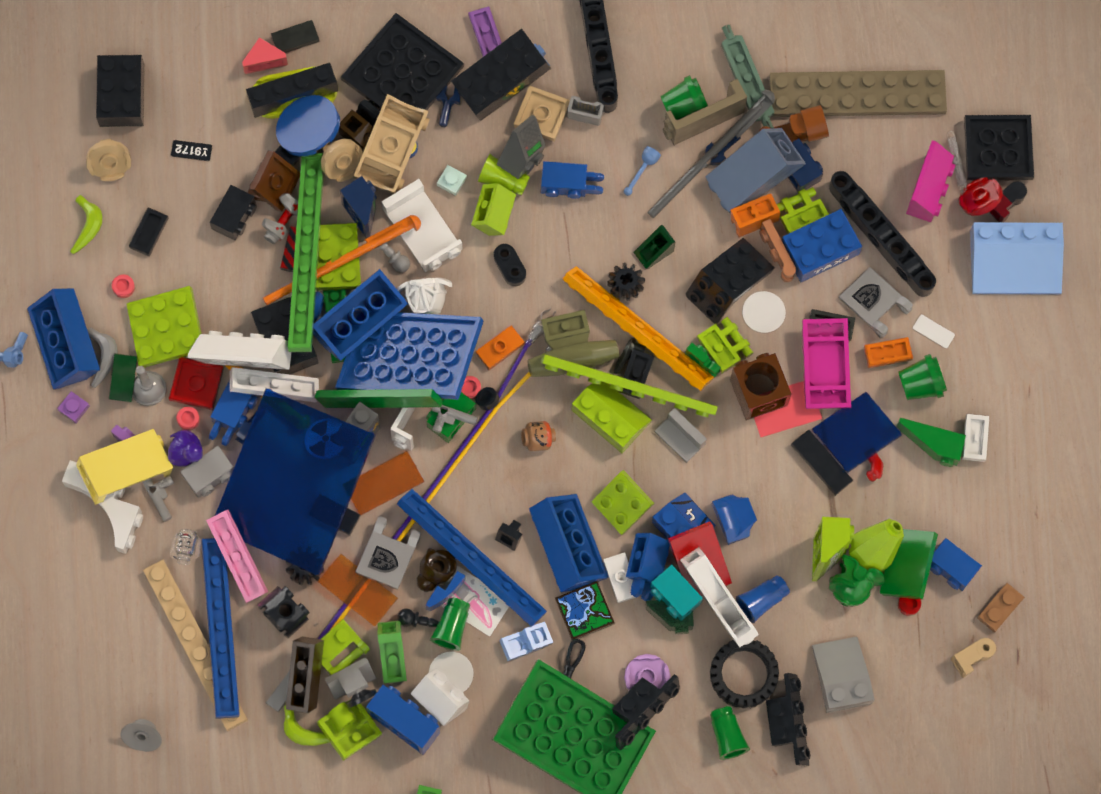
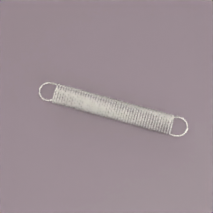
M950 137V139H947L948 145L951 143L959 164L958 157L960 154H958L956 137L955 140ZM954 157L953 164L956 165L954 169L955 175H957L956 179L958 178L959 184L961 185L962 183L964 187L967 183H965L966 179L962 162L960 161L961 167L959 169Z

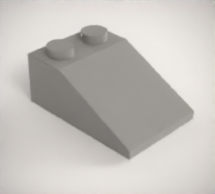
M857 637L812 645L826 713L871 705L874 702L870 677Z

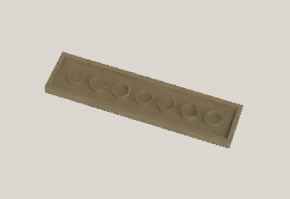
M945 70L770 73L769 75L770 91L775 95V102L772 104L774 115L771 117H790V115L800 113V110L819 105L823 109L824 116L946 114Z

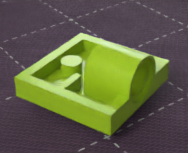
M624 470L591 501L621 535L625 534L655 504Z
M344 701L317 721V725L343 761L382 735V732L361 703L348 708L346 704L349 701Z

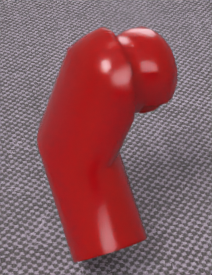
M873 448L865 453L866 458L871 464V470L866 472L871 482L882 477L884 468L882 460Z

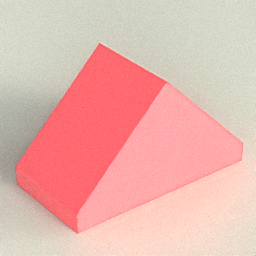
M260 37L242 62L245 74L288 65L286 53Z

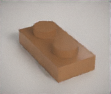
M1006 583L977 619L995 633L1025 597Z

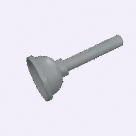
M138 366L136 368L137 375L134 380L132 397L140 405H156L165 397L167 390L166 382L157 372L146 371L143 366Z

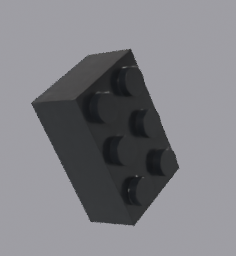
M97 55L96 119L99 127L144 126L145 64L142 55Z
M291 297L251 311L259 334L264 335V338L271 339V335L285 336V340L288 341ZM313 344L312 352H291L289 370L273 369L274 373L290 375L318 364Z

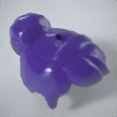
M181 430L170 435V438L175 437L168 448V459L171 464L178 467H186L202 459V445L193 432Z

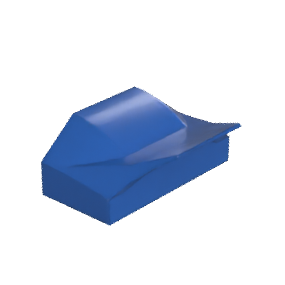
M732 494L712 501L711 504L728 545L750 536V529L757 521L749 498L736 497Z

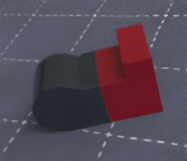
M1015 181L1003 190L1000 203L989 212L998 222L1006 221L1010 214L1008 210L1013 205H1019L1023 202L1027 194L1025 184Z

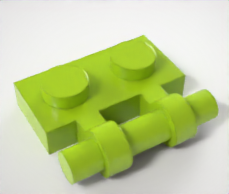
M813 187L807 190L802 189L793 197H785L777 204L780 212L784 210L787 213L780 220L788 234L829 215L821 199L813 202L810 199L816 195ZM800 202L805 205L796 210L793 208L794 205Z
M728 317L721 321L725 327L723 330H720L714 324L697 335V339L703 348L706 349L708 355L721 367L720 372L722 374L734 367L738 362H741V358L737 353L743 352L746 358L753 354L748 340L743 339L738 332V326L732 323ZM731 336L736 345L732 347L726 337Z

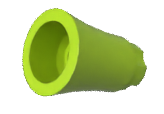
M489 154L478 182L484 184L498 183L515 194L522 196L530 176L524 174L517 179L496 165L499 159Z

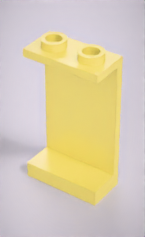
M154 429L79 457L76 467L95 505L104 502L108 494L163 474L165 478L170 475L173 464L170 463L168 455H166L163 449L162 438L156 434Z

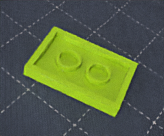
M357 223L320 225L317 269L324 266L328 261L331 260L332 263L348 252L358 248ZM359 257L318 278L316 281V291L356 289L361 284Z

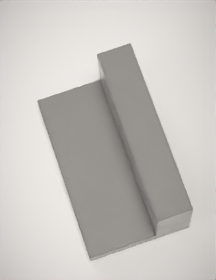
M675 408L655 430V433L686 463L706 445L707 438Z

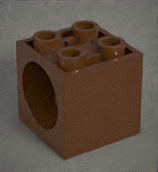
M769 353L761 354L756 357V360L751 362L747 360L738 362L732 370L730 382L745 420L788 406L792 393L776 353L771 355ZM760 374L768 377L774 384L771 393L759 396L750 392L745 385L749 376Z

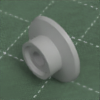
M145 719L129 723L121 730L123 742L135 750L154 751L162 743L161 735L156 730L155 725Z

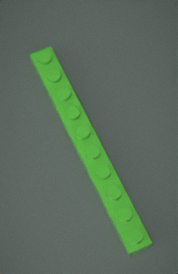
M323 153L302 156L288 338L289 352H312L324 172L321 168Z

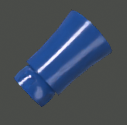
M777 575L748 592L736 596V602L749 621L755 623L764 613L782 601V598L786 597L790 590L784 579Z

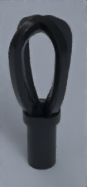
M573 639L567 651L563 674L570 679L585 652V642L580 639ZM579 643L581 644V651L573 665H570L573 646Z

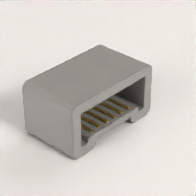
M571 96L567 118L599 126L604 112V105L601 102L590 103L580 100L577 96Z

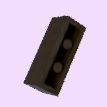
M303 636L293 640L286 701L287 710L308 713L317 708L324 640Z

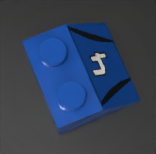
M686 493L670 501L652 518V524L667 540L709 521L712 523L713 528L716 526Z

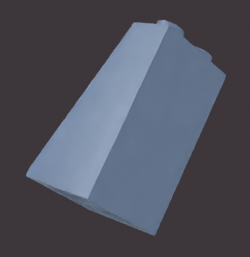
M782 128L762 129L705 177L709 182V188L720 198L721 206L730 213L731 209L758 199L806 163Z

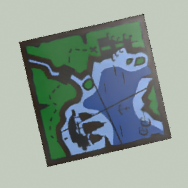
M598 581L555 597L571 640L579 639L615 624Z

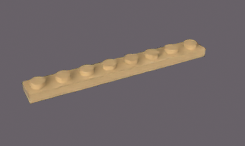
M161 560L143 571L214 705L210 647L164 560ZM240 704L239 717L221 718L227 732L248 721Z

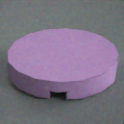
M639 655L626 667L624 676L626 688L629 691L643 677L660 689L670 679L669 668L656 655Z

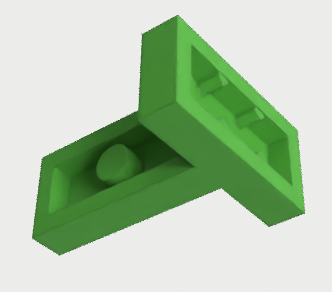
M401 622L378 623L377 635L383 682L407 681Z

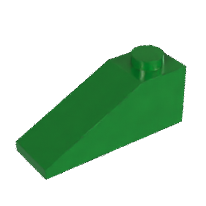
M904 418L899 419L896 428L930 457L940 461V464L946 467L958 465L966 435Z

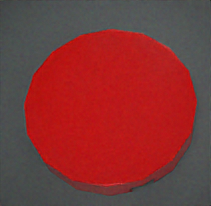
M987 177L979 178L964 188L965 192L963 195L960 194L959 204L966 214L980 216L990 212L1000 203L1003 190L997 180H989Z

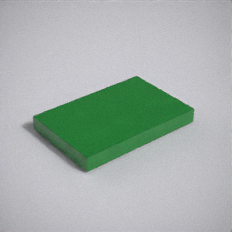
M903 529V540L892 564L884 572L885 583L881 586L880 594L883 596L923 600L938 534L933 531Z

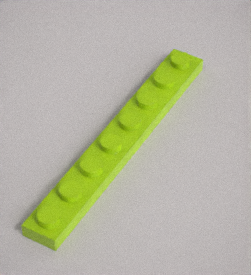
M543 354L541 363L546 364L545 369L558 372L560 368L567 371L566 375L579 379L580 375L589 377L588 382L601 385L603 381L610 384L609 388L622 392L623 388L632 390L631 395L644 398L646 394L653 396L652 401L664 405L666 401L675 403L674 408L687 411L689 407L696 409L695 414L708 418L709 414L716 415L718 407L703 401L547 354Z

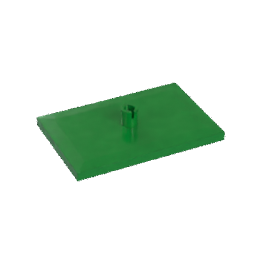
M538 659L492 741L580 794H622L656 730L649 726L643 730L641 729L635 735L630 745H626L622 750H619L616 746L615 736L627 722L613 714L612 708L615 705Z

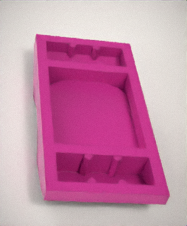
M848 318L803 319L802 351L806 409L851 408Z

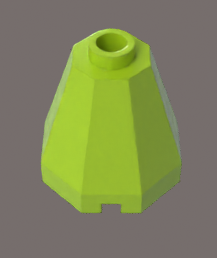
M887 519L861 529L854 534V539L851 540L849 555L856 559L859 565L865 569L875 568L883 572L892 564L903 540L904 533L901 524L895 520Z

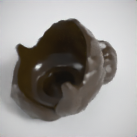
M428 548L420 562V574L417 577L418 588L424 592L433 591L438 584L448 581L457 569L455 557L449 551H435L432 548Z

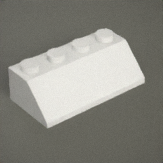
M209 331V334L199 335L188 353V358L213 365L289 370L291 352L288 350V341L285 340V336L271 335V339L264 338V335L250 334V337H243L242 333L230 332L229 336H223L222 332Z

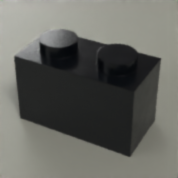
M230 185L210 220L211 229L236 240L237 236H241L245 231L247 218L249 216L252 217L256 211L255 197Z

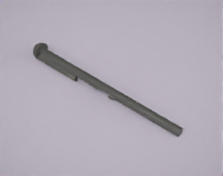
M763 90L760 92L762 97L648 211L652 218H655L703 168L708 166L707 162L713 156L718 154L735 136L738 139L775 102V95L772 91Z

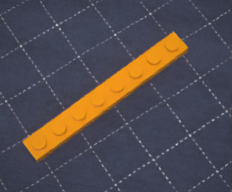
M576 266L565 274L563 280L568 283L571 289L579 292L590 304H594L606 317L615 321L623 331L636 338L639 344L651 350L658 359L667 363L675 373L688 380L691 386L701 391L710 384L714 378L710 373Z

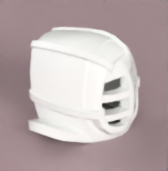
M444 278L416 279L401 284L397 287L399 293L403 290L406 291L405 297H407L408 304L413 313L440 314L447 294L444 285L452 287V282Z

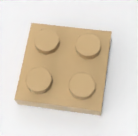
M529 85L515 119L514 127L517 128L527 118L534 115L543 138L555 142L568 111L570 100Z

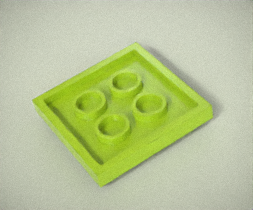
M191 286L126 303L139 366L145 368L188 356L195 341L202 334Z

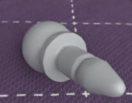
M387 243L379 246L390 257L388 262L392 263L393 268L397 272L403 273L409 269L410 260L408 257L401 255L400 251L395 253Z

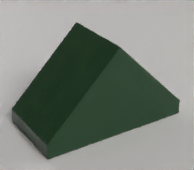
M660 225L633 253L644 268L649 269L672 254L676 242L666 228Z

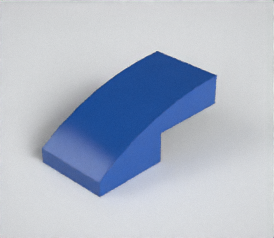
M457 571L446 590L437 586L426 603V610L432 611L448 601L464 583L465 575Z

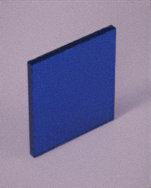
M867 392L851 401V408H841L812 428L813 432L847 473L902 436L901 431L896 428Z

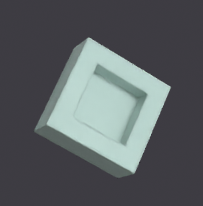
M447 165L437 182V186L456 196L467 179V175Z

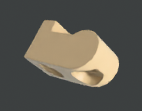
M989 638L980 639L951 658L962 678H965L974 671L972 665L979 661H987L995 654V642Z

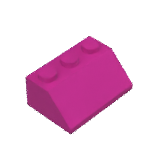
M931 141L906 212L908 215L931 222L934 216L938 217L942 204L938 203L940 196L945 197L949 184L945 183L947 176L952 177L956 166L952 164L954 156L936 141Z

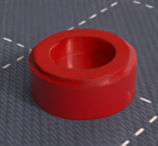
M900 597L898 600V609L906 616L915 615L921 608V599Z

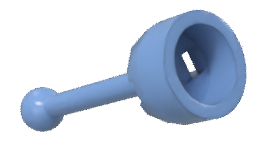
M646 146L642 153L644 163L630 185L624 189L625 195L629 196L632 194V188L647 165H653L658 162L661 157L658 151Z

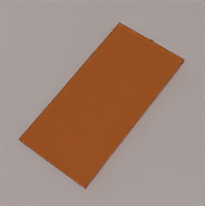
M405 451L343 485L358 513L363 515L422 484L424 480L408 451Z
M340 554L333 564L328 567L329 569L319 579L318 583L375 627L398 598L377 581L355 573L358 566Z

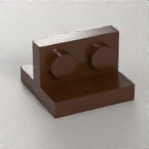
M268 150L247 193L253 195L256 201L266 202L276 211L283 212L285 207L279 197L282 194H292L300 178V172L276 152Z

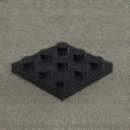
M965 115L967 180H977L986 177L989 180L1034 179L1031 115Z

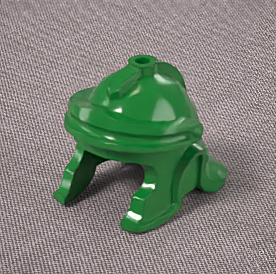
M843 554L841 557L843 563H840L841 574L830 577L829 590L833 592L834 598L843 606H859L868 600L870 591L874 586L884 585V574L875 568L867 570L860 566L856 559Z

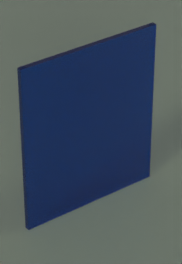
M266 388L215 516L225 510H229L244 543L320 576L376 434L272 391L270 388Z

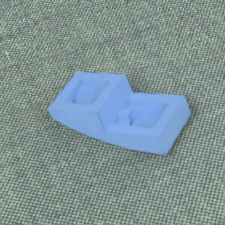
M544 621L532 627L524 628L515 634L503 637L499 642L507 661H511L552 644L553 640Z

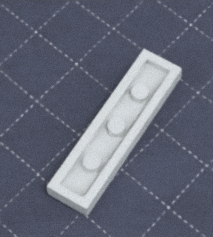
M232 367L229 371L230 392L317 402L314 397L316 391L319 390V378Z

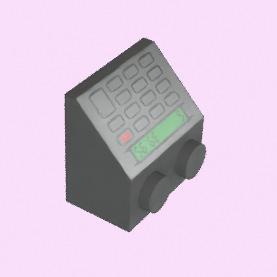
M531 115L512 131L496 164L517 179L525 173L528 175L534 165L538 166L544 158L542 152L546 145L534 115Z

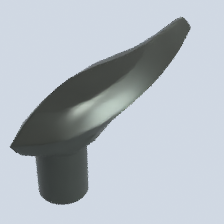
M631 338L616 363L614 374H617L622 369L625 362L631 357L633 349L644 352L646 346L635 343L636 339Z

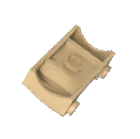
M387 94L353 178L358 179L363 176L366 182L370 180L374 187L391 194L401 190L405 182L401 177L421 130H426L430 121L429 118H426L428 111L404 103Z

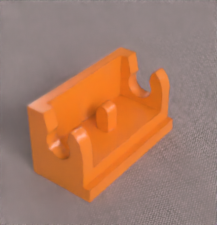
M771 193L730 210L731 222L736 225L738 237L761 229L762 222L768 219L772 223H776L780 217V210Z

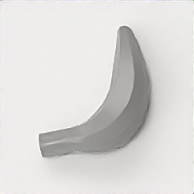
M89 328V337L94 339L101 348L100 371L95 374L91 384L92 387L96 388L112 369L114 353L118 354L117 344L111 336Z

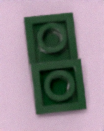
M114 353L108 399L132 402L137 356Z

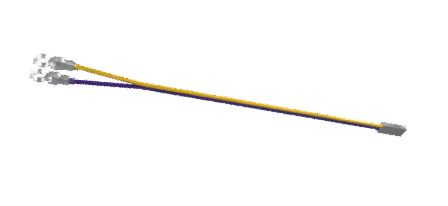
M545 310V311H543L542 314H541V319H542V315H543L545 312H550V310ZM540 321L533 325L523 349L498 391L499 399L528 347L535 343L539 336L543 335ZM549 345L545 349V352L552 350ZM530 372L514 386L495 408L484 413L422 497L426 502L430 503L496 412L531 376ZM408 516L392 539L401 542L416 521ZM367 577L361 579L318 639H321L345 618L372 579ZM289 672L266 702L277 712L281 710L287 701Z

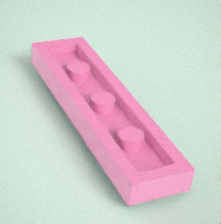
M225 510L206 520L245 602H250L268 593L229 510Z

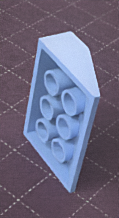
M973 223L970 229L972 294H1062L1063 223Z

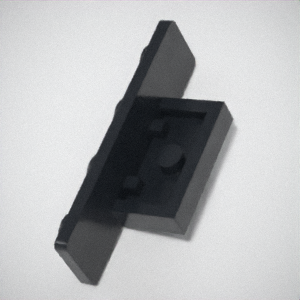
M785 673L786 696L766 700L771 744L775 747L793 744L795 764L805 767L810 765L809 759L811 754L806 741L808 732L803 719L804 704L800 696L801 681L797 674Z
M674 674L660 689L642 677L612 708L613 714L627 722L615 736L616 746L619 750H622L626 745H630L635 735L641 729L643 730L648 726L650 719L663 710L670 698H674L678 694L680 684L677 675Z

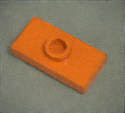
M511 325L479 348L476 354L488 370H491L525 345V342Z
M908 337L864 345L868 368L913 360Z

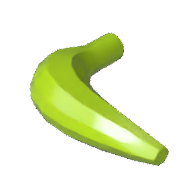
M79 195L75 201L85 211L86 223L70 250L72 254L86 246L97 235L102 226V211L98 206L87 201L82 195Z
M286 705L284 706V731L290 740L297 744L308 746L330 743L323 732L302 728L296 721L294 711L287 710Z

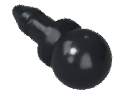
M408 608L400 610L397 615V621H400L401 626L404 627L412 625L416 628L417 624L437 627L439 623L434 618L419 616V612L414 613Z

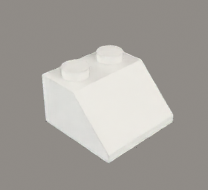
M437 668L425 675L411 693L443 726L465 712L469 704V699L464 696V693L456 688L447 679V676Z

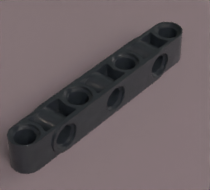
M579 0L597 102H601L604 105L605 113H610L617 107L618 91L603 0ZM591 16H597L599 20L591 21L589 18ZM599 56H603L607 60H605L604 62H599L596 60V58ZM604 97H611L613 101L606 103L602 99Z
M844 171L835 172L829 184L831 194L918 296H929L936 285L934 274L851 176ZM835 181H842L845 186L838 187ZM870 214L873 220L868 221L864 219L863 215ZM898 247L902 253L895 254L891 248ZM920 281H927L930 287H922Z

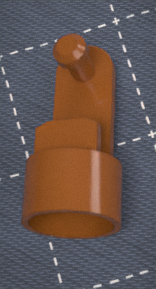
M821 105L800 110V113L790 115V123L774 127L782 128L791 142L799 138L801 142L808 141L809 143L829 137ZM763 126V127L760 128L759 132H760L762 129H770V128H769L768 126Z

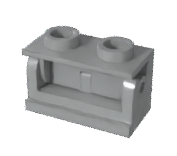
M216 446L203 455L202 459L198 462H193L180 472L199 498L211 494L215 490L214 487L219 483L224 484L231 480L235 469L220 447Z

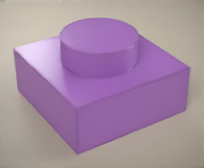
M71 391L57 409L74 423H77L90 405Z
M116 425L111 430V433L119 442L135 436L127 427L122 429Z

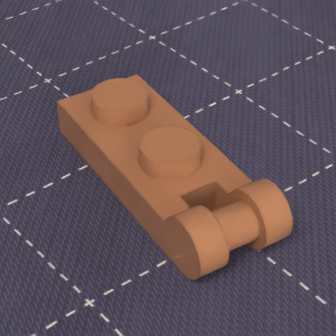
M768 219L762 222L761 231H759L760 237L764 243H768L771 249L769 253L772 260L778 262L782 270L781 279L784 282H791L794 279L796 267L772 221Z

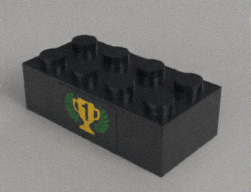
M521 28L451 80V82L474 114L482 121L549 71L551 67Z

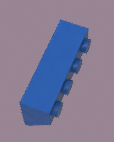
M379 269L314 323L313 336L326 350L341 361L408 305V302Z
M74 288L52 289L27 308L53 390L87 380L100 371Z
M577 494L547 497L529 508L560 592L573 591L593 582L609 578Z

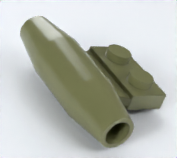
M585 310L541 319L540 321L545 342L552 349L543 354L590 368L597 367L619 357V350L615 340L588 341L590 329ZM543 354L527 360L531 377L560 376L567 373L566 370L560 368L558 372L545 369L546 364L541 363Z

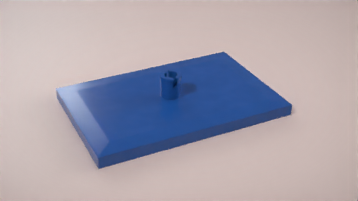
M398 312L345 357L335 388L337 390L433 389L442 399L459 400L484 321L481 317Z

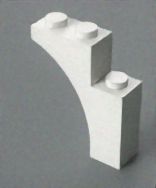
M70 460L62 480L64 486L79 491L92 499L76 467L77 462ZM124 488L106 495L104 502L99 503V505L107 513L112 523L116 550L126 554L128 548L132 549L136 536L133 534L136 527L139 528L141 526L143 515L139 506L118 500V498H122L125 492Z
M698 547L680 559L699 591L737 645L741 647L751 643L759 635L737 604L703 551Z

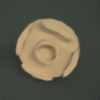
M111 139L100 140V142L89 149L86 155L87 169L92 176H98L102 181H115L122 178L124 173L130 169L131 156L127 147L122 143Z
M351 139L328 142L322 148L321 168L324 174L338 182L351 179L363 154L361 147Z

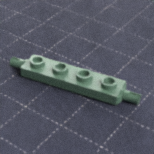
M725 25L722 27L726 39L722 42L721 47L735 79H738L747 95L746 106L749 110L762 97L760 92L765 90L743 36H734L731 26L727 25L726 27ZM772 105L756 120L761 121L763 126H768L769 128H774L770 117L774 115Z

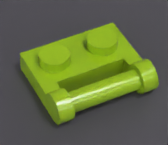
M344 619L321 638V640H324L321 666L331 676L350 666L362 654L366 655L370 651L367 644L361 640ZM353 642L357 647L339 664L333 667L330 662Z

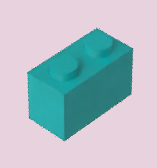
M670 565L651 582V594L659 602L662 600L668 606L666 610L673 618L678 617L682 621L702 603L703 598L673 565Z

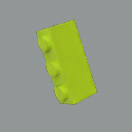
M603 381L601 385L592 383L572 403L571 411L623 454L652 420L620 392L609 388V383Z

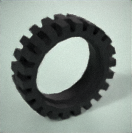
M734 640L729 641L716 653L710 669V679L714 691H716L719 698H722L725 703H729L733 707L752 708L762 704L774 692L779 678L778 662L775 659V655L769 650V647L764 646L758 640H753L751 643L741 647ZM747 651L754 653L762 659L766 666V683L761 690L754 694H736L723 681V664L729 656L736 652Z

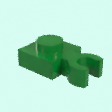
M691 343L686 348L685 354L714 378L717 376L721 367L709 359L705 348L701 345L696 346L694 343Z

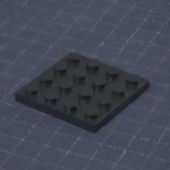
M395 13L343 73L341 80L367 100L372 101L379 109L382 108L388 94L404 103L428 110L443 89L463 69L464 63L399 14Z

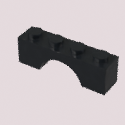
M329 62L248 88L246 92L254 118L275 112L282 104L295 98L310 95L325 96L338 92V85Z

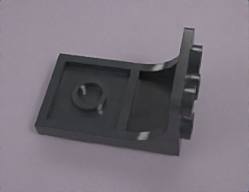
M742 238L701 269L687 290L686 297L714 324H718L733 304L771 274L775 267L746 239Z

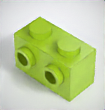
M498 183L483 184L471 226L488 236L505 235L516 194Z

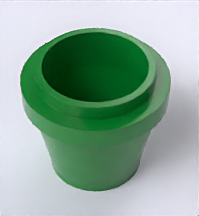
M690 75L684 77L681 83L661 95L666 111H671L675 120L684 118L708 106L696 77L692 79Z
M931 354L925 355L922 360L898 372L907 401L929 397L941 398L944 397L943 392L947 391L937 357L932 358Z

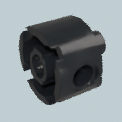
M277 586L257 606L259 609L263 607L266 609L262 613L280 632L285 630L284 636L289 639L309 620L307 615L310 612L302 603L297 605L292 600L294 595L286 586L282 589ZM281 605L289 607L290 615L288 617L280 614L279 607Z

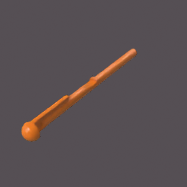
M410 215L366 238L365 241L367 243L348 252L331 263L330 260L324 266L318 268L317 279L413 228L415 231H418L421 227V220L415 215ZM292 283L263 297L265 304L269 305L292 293Z

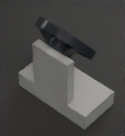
M366 657L325 678L335 700L345 694L348 698L352 696L351 701L346 704L348 708L368 700L377 693L376 689L366 690L369 687L367 683L376 679Z

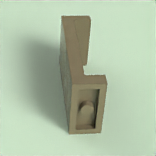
M738 79L729 82L726 98L684 118L675 120L671 111L666 112L663 128L666 139H671L673 145H676L744 113L747 95Z

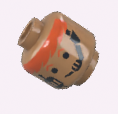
M547 421L527 423L521 431L522 444L529 451L548 450L552 442L556 441L555 429L551 428Z

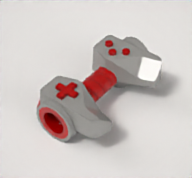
M282 194L279 197L285 207V211L279 220L274 222L264 218L262 226L267 230L264 238L272 244L284 239L288 233L285 225L292 215L297 216L298 199L290 194Z

